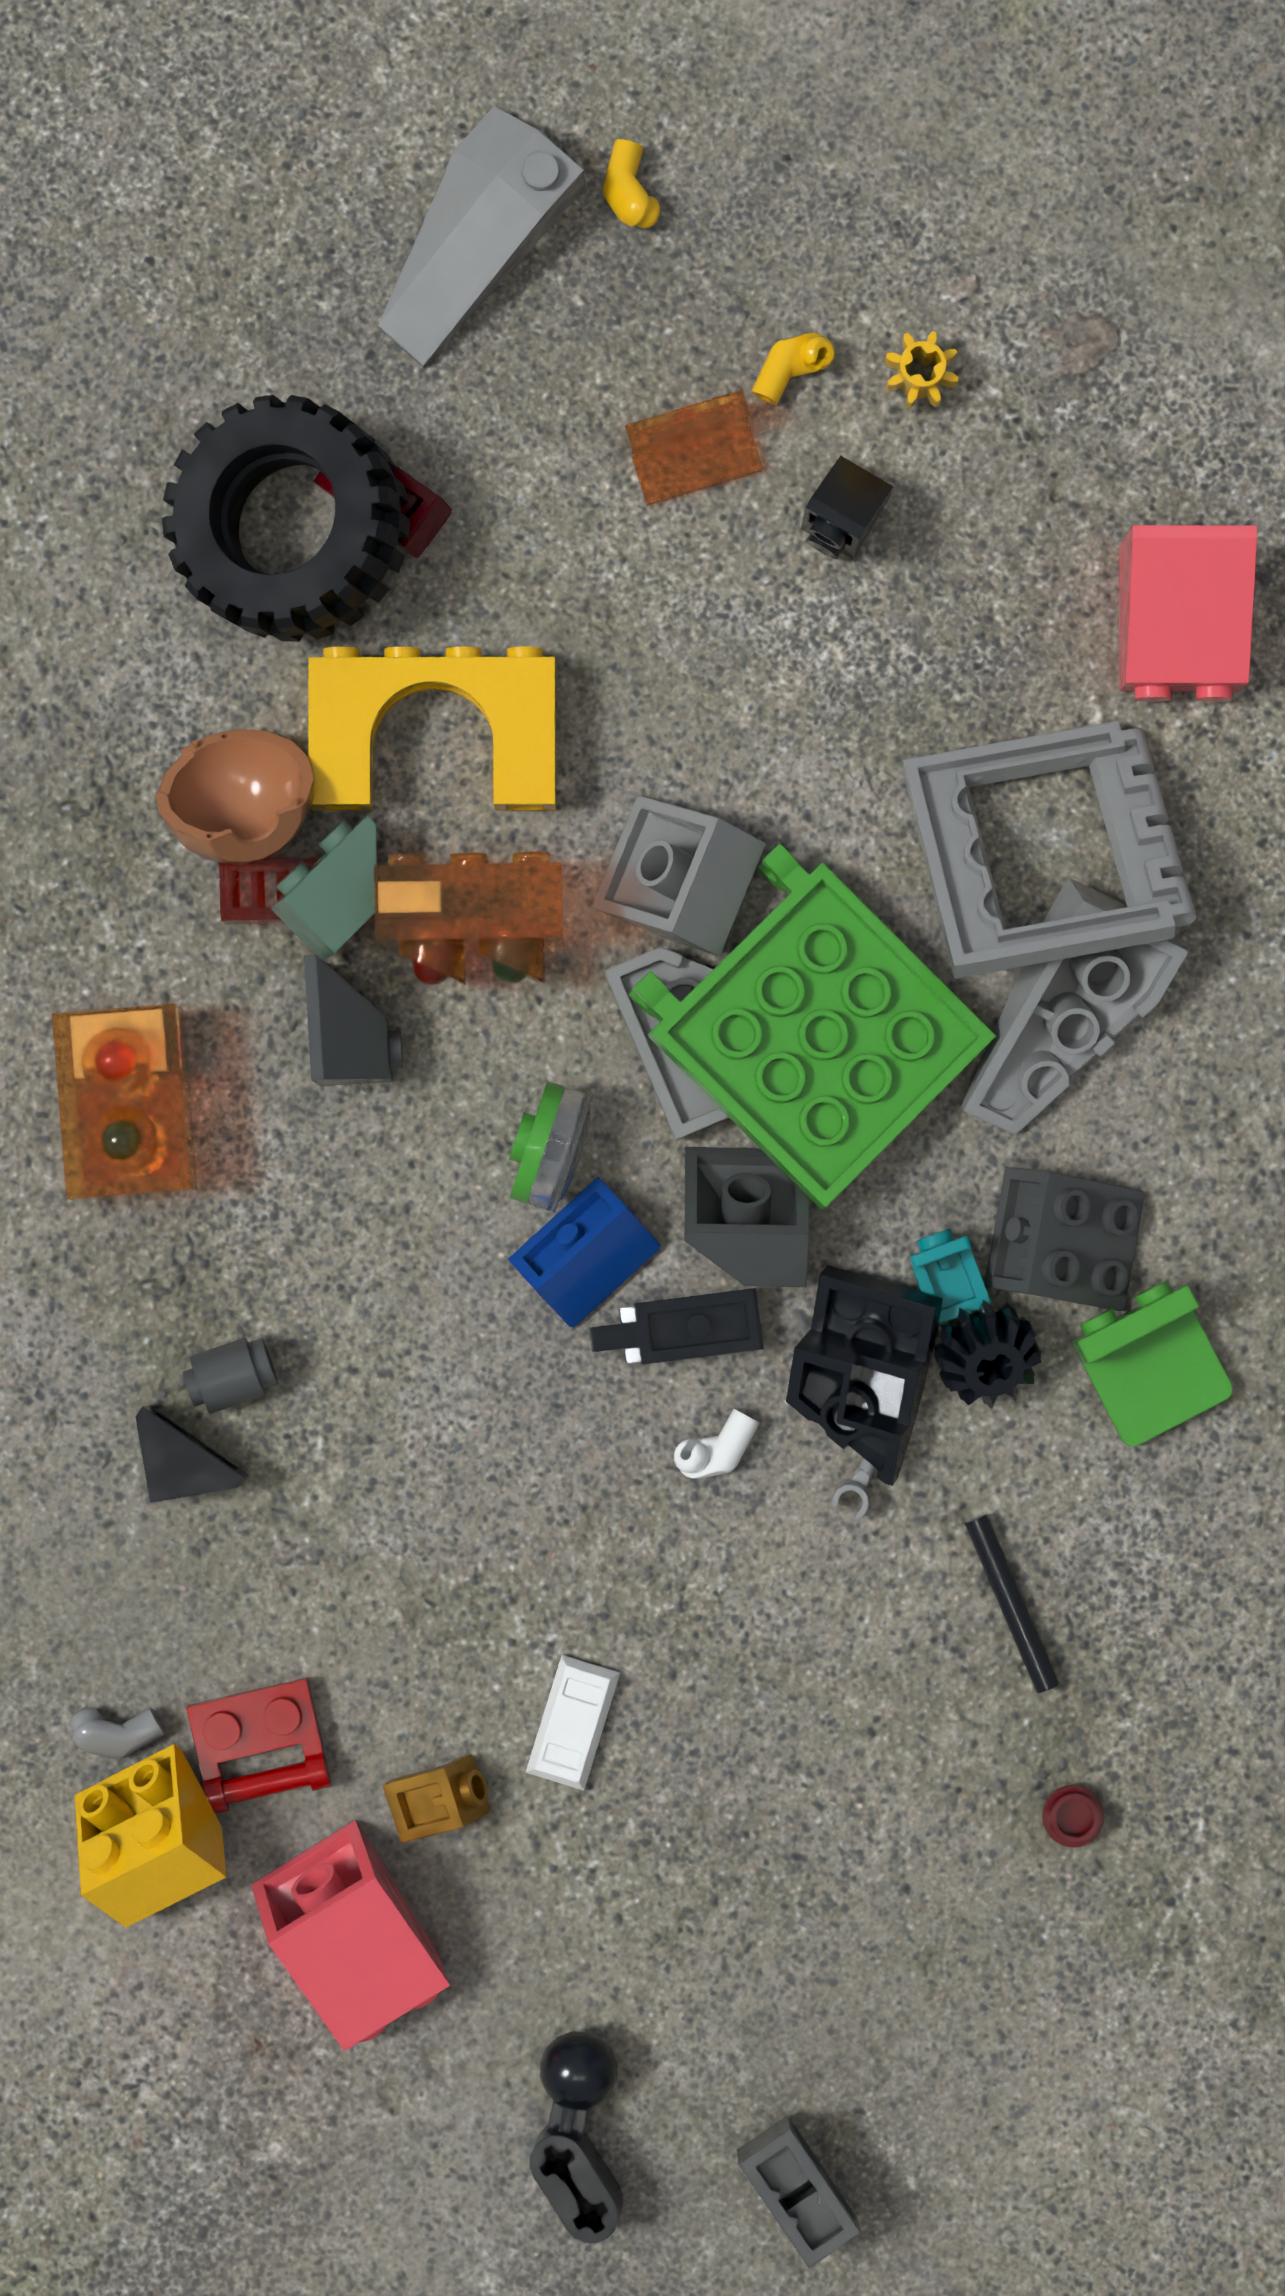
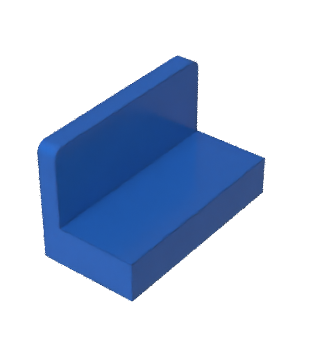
M597 1177L510 1256L508 1260L569 1327H575L660 1249V1244L622 1201Z

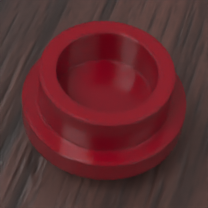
M1066 1785L1056 1789L1048 1796L1042 1810V1821L1046 1832L1055 1842L1066 1847H1081L1092 1842L1101 1832L1104 1824V1810L1098 1797L1089 1789L1079 1785Z

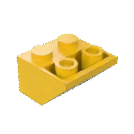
M172 1744L74 1795L81 1896L125 1928L227 1877L222 1826L184 1753L177 1745Z

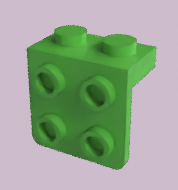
M1168 1280L1160 1282L1134 1296L1139 1305L1136 1308L1118 1317L1113 1308L1081 1323L1080 1327L1084 1334L1070 1341L1121 1441L1128 1446H1138L1227 1400L1232 1394V1384L1193 1311L1199 1308V1305L1188 1285H1178L1172 1288Z

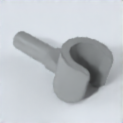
M864 1458L858 1469L856 1468L851 1479H845L838 1483L832 1497V1506L835 1509L842 1493L855 1491L861 1496L862 1503L858 1506L853 1520L861 1518L867 1512L869 1505V1491L867 1487L872 1479L871 1475L875 1467Z

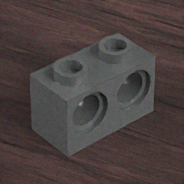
M788 2115L737 2149L738 2165L808 2268H811L861 2233L856 2215Z

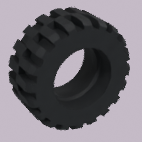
M274 395L255 397L253 401L254 409L247 410L239 403H236L222 410V417L225 422L217 428L208 422L203 424L194 433V436L200 441L199 445L192 454L182 449L173 464L182 473L177 484L172 482L166 483L163 498L164 502L173 506V516L162 518L163 536L173 542L176 547L169 552L168 556L174 570L187 578L185 587L198 601L210 607V611L247 632L263 638L271 635L281 641L300 642L303 634H309L316 639L333 635L335 633L334 623L343 621L352 626L365 617V613L360 606L369 597L379 603L389 591V588L381 583L386 572L390 569L399 573L405 555L398 551L396 547L398 538H409L410 519L401 513L400 506L405 505L408 502L404 484L394 477L393 473L397 467L388 453L375 443L374 438L341 412L326 404L318 406L309 398L290 395L286 402H282ZM296 465H308L318 469L331 482L335 497L334 522L325 544L311 560L289 572L270 575L255 569L246 561L239 540V522L247 498L263 479L280 469Z

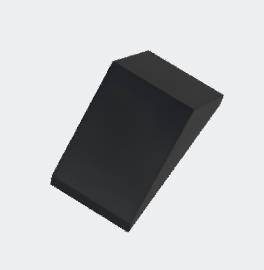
M142 1406L135 1416L150 1503L237 1488L243 1485L249 1475L152 1406Z

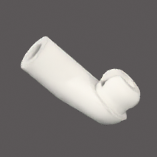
M733 1408L719 1436L697 1440L687 1439L678 1444L674 1451L676 1467L686 1477L703 1479L732 1472L737 1467L760 1423Z

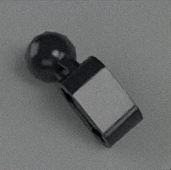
M571 2031L554 2039L546 2047L540 2060V2079L546 2093L552 2098L553 2103L548 2125L540 2132L530 2155V2170L567 2231L581 2242L598 2243L606 2240L614 2233L623 2208V2193L616 2179L584 2131L589 2108L601 2104L612 2093L617 2081L618 2064L612 2049L603 2039L590 2032ZM552 2145L558 2152H563L567 2149L572 2152L568 2165L561 2158L551 2162L548 2155ZM585 2198L592 2205L599 2204L600 2202L606 2205L601 2218L595 2211L584 2214L581 2209Z

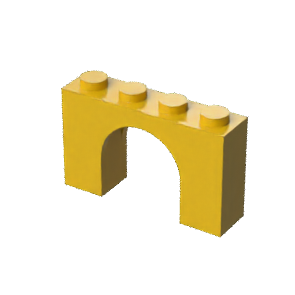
M459 646L446 648L445 657H421L420 648L388 647L384 649V657H360V649L327 647L323 649V657H308V757L314 777L313 802L310 807L312 811H374V741L378 727L386 713L396 703L409 695L426 690H443L458 694L472 702L487 719L493 733V805L495 811H556L555 657H543V648L531 646L510 647L506 649V657H482L481 648Z

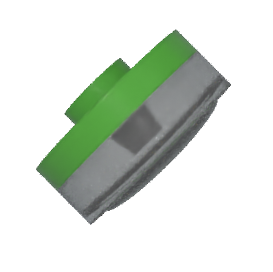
M547 1081L536 1116L524 1112L509 1159L519 1162L520 1166L509 1197L510 1199L555 1213L559 1201L563 1199L570 1187L581 1159L590 1124L591 1111L589 1107L593 1095Z

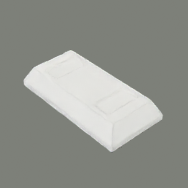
M561 1655L525 1773L584 1791L620 1672Z

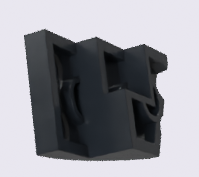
M827 1265L819 1276L811 1329L794 1348L786 1402L808 1421L818 1423L825 1430L826 1435L842 1449L850 1446L878 1470L877 1478L893 1486L898 1479L923 1394L943 1298Z

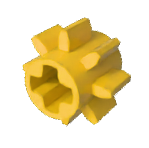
M935 331L928 335L927 341L915 342L913 337L907 332L903 334L902 347L904 349L902 356L894 352L886 354L884 363L888 367L898 370L897 375L892 376L887 381L886 390L895 391L900 388L907 395L906 408L908 409L913 407L916 399L928 398L930 404L935 408L938 407L941 401V395L938 390L940 385L955 388L959 377L945 371L946 366L955 360L957 351L956 349H948L943 352L935 344L937 340V332ZM914 359H918L922 366L933 364L934 367L930 381L925 382L920 374L910 377L909 372Z

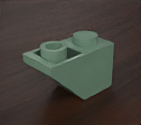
M368 815L353 826L343 819L318 844L325 854L310 869L301 861L276 886L283 896L270 909L322 960L335 954L377 912L376 823Z

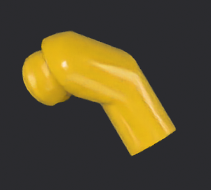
M616 139L603 183L604 199L622 223L630 227L636 225L641 229H648L659 219L661 209L658 200L655 197L648 196V193L636 178L644 147L633 141Z
M814 332L789 337L774 343L754 383L751 394L766 403L778 405L790 378L817 372L830 366L835 356V348L832 342L821 334Z

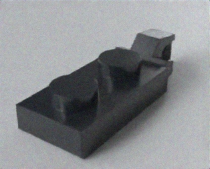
M756 1288L634 1303V1307L619 1308L621 1324L589 1328L592 1352L624 1348L625 1362H641V1365L764 1349Z

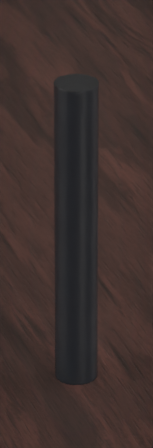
M987 1514L965 1522V1527L1036 1692L1042 1693L1058 1686L1059 1681Z

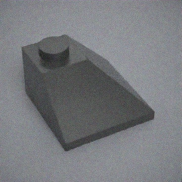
M304 955L311 1080L319 1086L393 1082L392 1068L403 1067L401 1031H390V1021L317 955Z
M685 1147L684 1241L744 1286L806 1287L809 1248L808 1196L760 1148Z

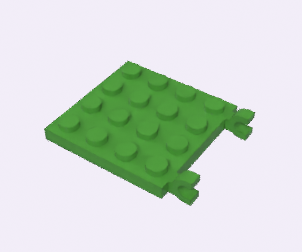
M779 843L762 860L756 870L773 886L784 891L788 896L681 1002L651 970L632 988L628 996L643 1011L660 1022L648 1034V1037L821 1210H824L996 1035L823 862L809 875Z

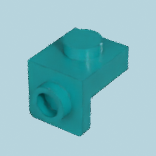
M951 1228L916 1240L920 1252L907 1257L920 1292L943 1298L938 1324L957 1318L959 1308L970 1313L978 1310L983 1300L992 1305L972 1253V1245L968 1235L954 1239Z

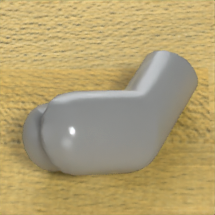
M95 1708L79 1710L70 1721V1727L74 1733L72 1737L73 1742L80 1750L115 1760L125 1758L166 1734L162 1722L152 1708L147 1709L121 1725L103 1720L102 1715Z

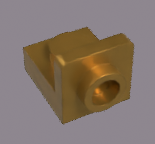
M471 1754L459 1757L446 1765L394 1778L383 1784L401 1843L463 1828L490 1811L487 1801V1783L483 1774L477 1770L475 1760Z

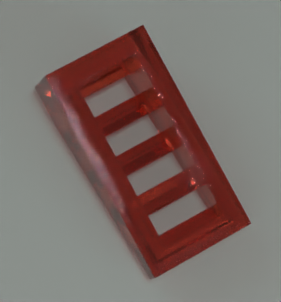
M266 858L262 861L243 865L219 862L221 921L225 925L283 922L270 909L271 907H266L265 875L276 874L277 886L301 861L310 869L320 858ZM251 875L252 907H241L240 876ZM276 888L278 901L283 894Z

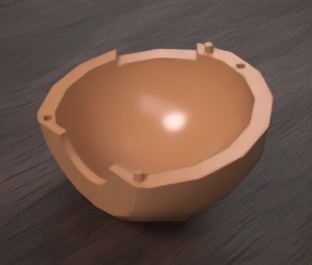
M235 729L208 735L200 740H193L192 744L181 749L182 755L164 773L158 792L155 791L158 810L172 835L185 848L203 859L243 865L262 861L283 850L298 835L313 802L314 777L309 757L292 740L269 731Z

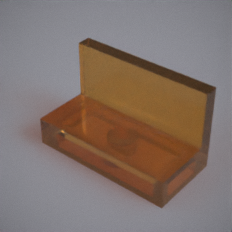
M743 389L625 425V438L646 506L763 470L749 426L750 412Z

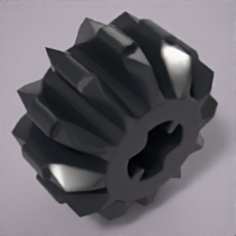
M983 1300L978 1313L972 1315L959 1308L958 1319L960 1323L958 1325H941L940 1335L943 1342L934 1346V1357L941 1371L939 1374L943 1384L951 1392L957 1391L960 1399L965 1401L967 1405L981 1397L983 1403L992 1409L997 1397L1003 1394L1016 1401V1386L1018 1384H1034L1035 1373L1032 1367L1041 1363V1351L1035 1340L1036 1333L1032 1324L1025 1317L1019 1318L1016 1310L1011 1308L1008 1303L994 1311L992 1305Z

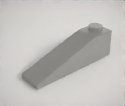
M493 106L453 151L378 328L425 368L585 189L584 170L538 129Z
M1068 877L1043 922L1125 908L1127 906ZM1175 939L1022 966L993 1032L996 1037L988 1044L961 1105L963 1111L1016 1135L1069 1086V1079L1096 1054L1101 1057L1115 1044L1113 1038L1138 1015L1142 1018L1145 1017L1159 1004L1189 950Z

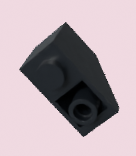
M840 455L805 507L801 530L810 534L806 542L830 558L838 559L842 553L853 560L888 502L893 486Z

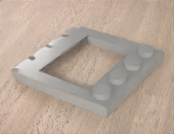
M1119 721L903 760V775L954 979L1174 939L1176 927L1188 925L1196 920V913L1186 878L1179 876L1183 872V867L1172 828L1166 825L1169 817L1158 778L1155 774H1151L1154 771V764L1143 729L1133 728L1121 731ZM1089 766L1127 907L1005 929L969 787Z

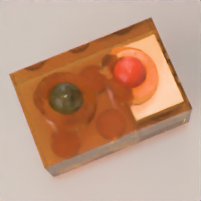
M486 853L450 854V864H428V861H425L424 854L388 855V865H374L375 941L382 950H398L399 956L412 962L414 975L419 981L433 986L449 979L466 986L465 949H477V954L491 961L494 975L503 983L515 984L528 978L545 984L544 948L565 947L564 873L562 862H551L550 853H513L512 863H490Z
M173 1003L53 1013L52 1023L66 1199L82 1201L198 1191L183 1008Z

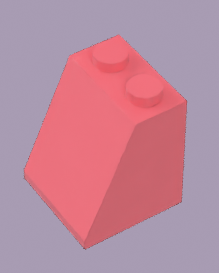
M1132 525L1119 545V691H1134V700L1141 702L1171 700V692H1196V701L1225 702L1233 700V692H1241L1249 684L1257 525Z
M356 1820L251 1884L268 1945L344 2051L359 2042L369 2041L377 2037L389 2023L412 2009L427 2006L435 2000L441 1991L450 1986L438 1952Z

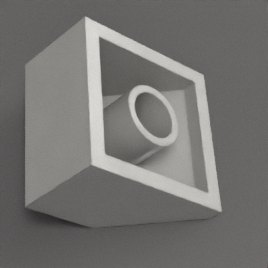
M637 795L591 908L678 944L720 957L766 843L720 818Z

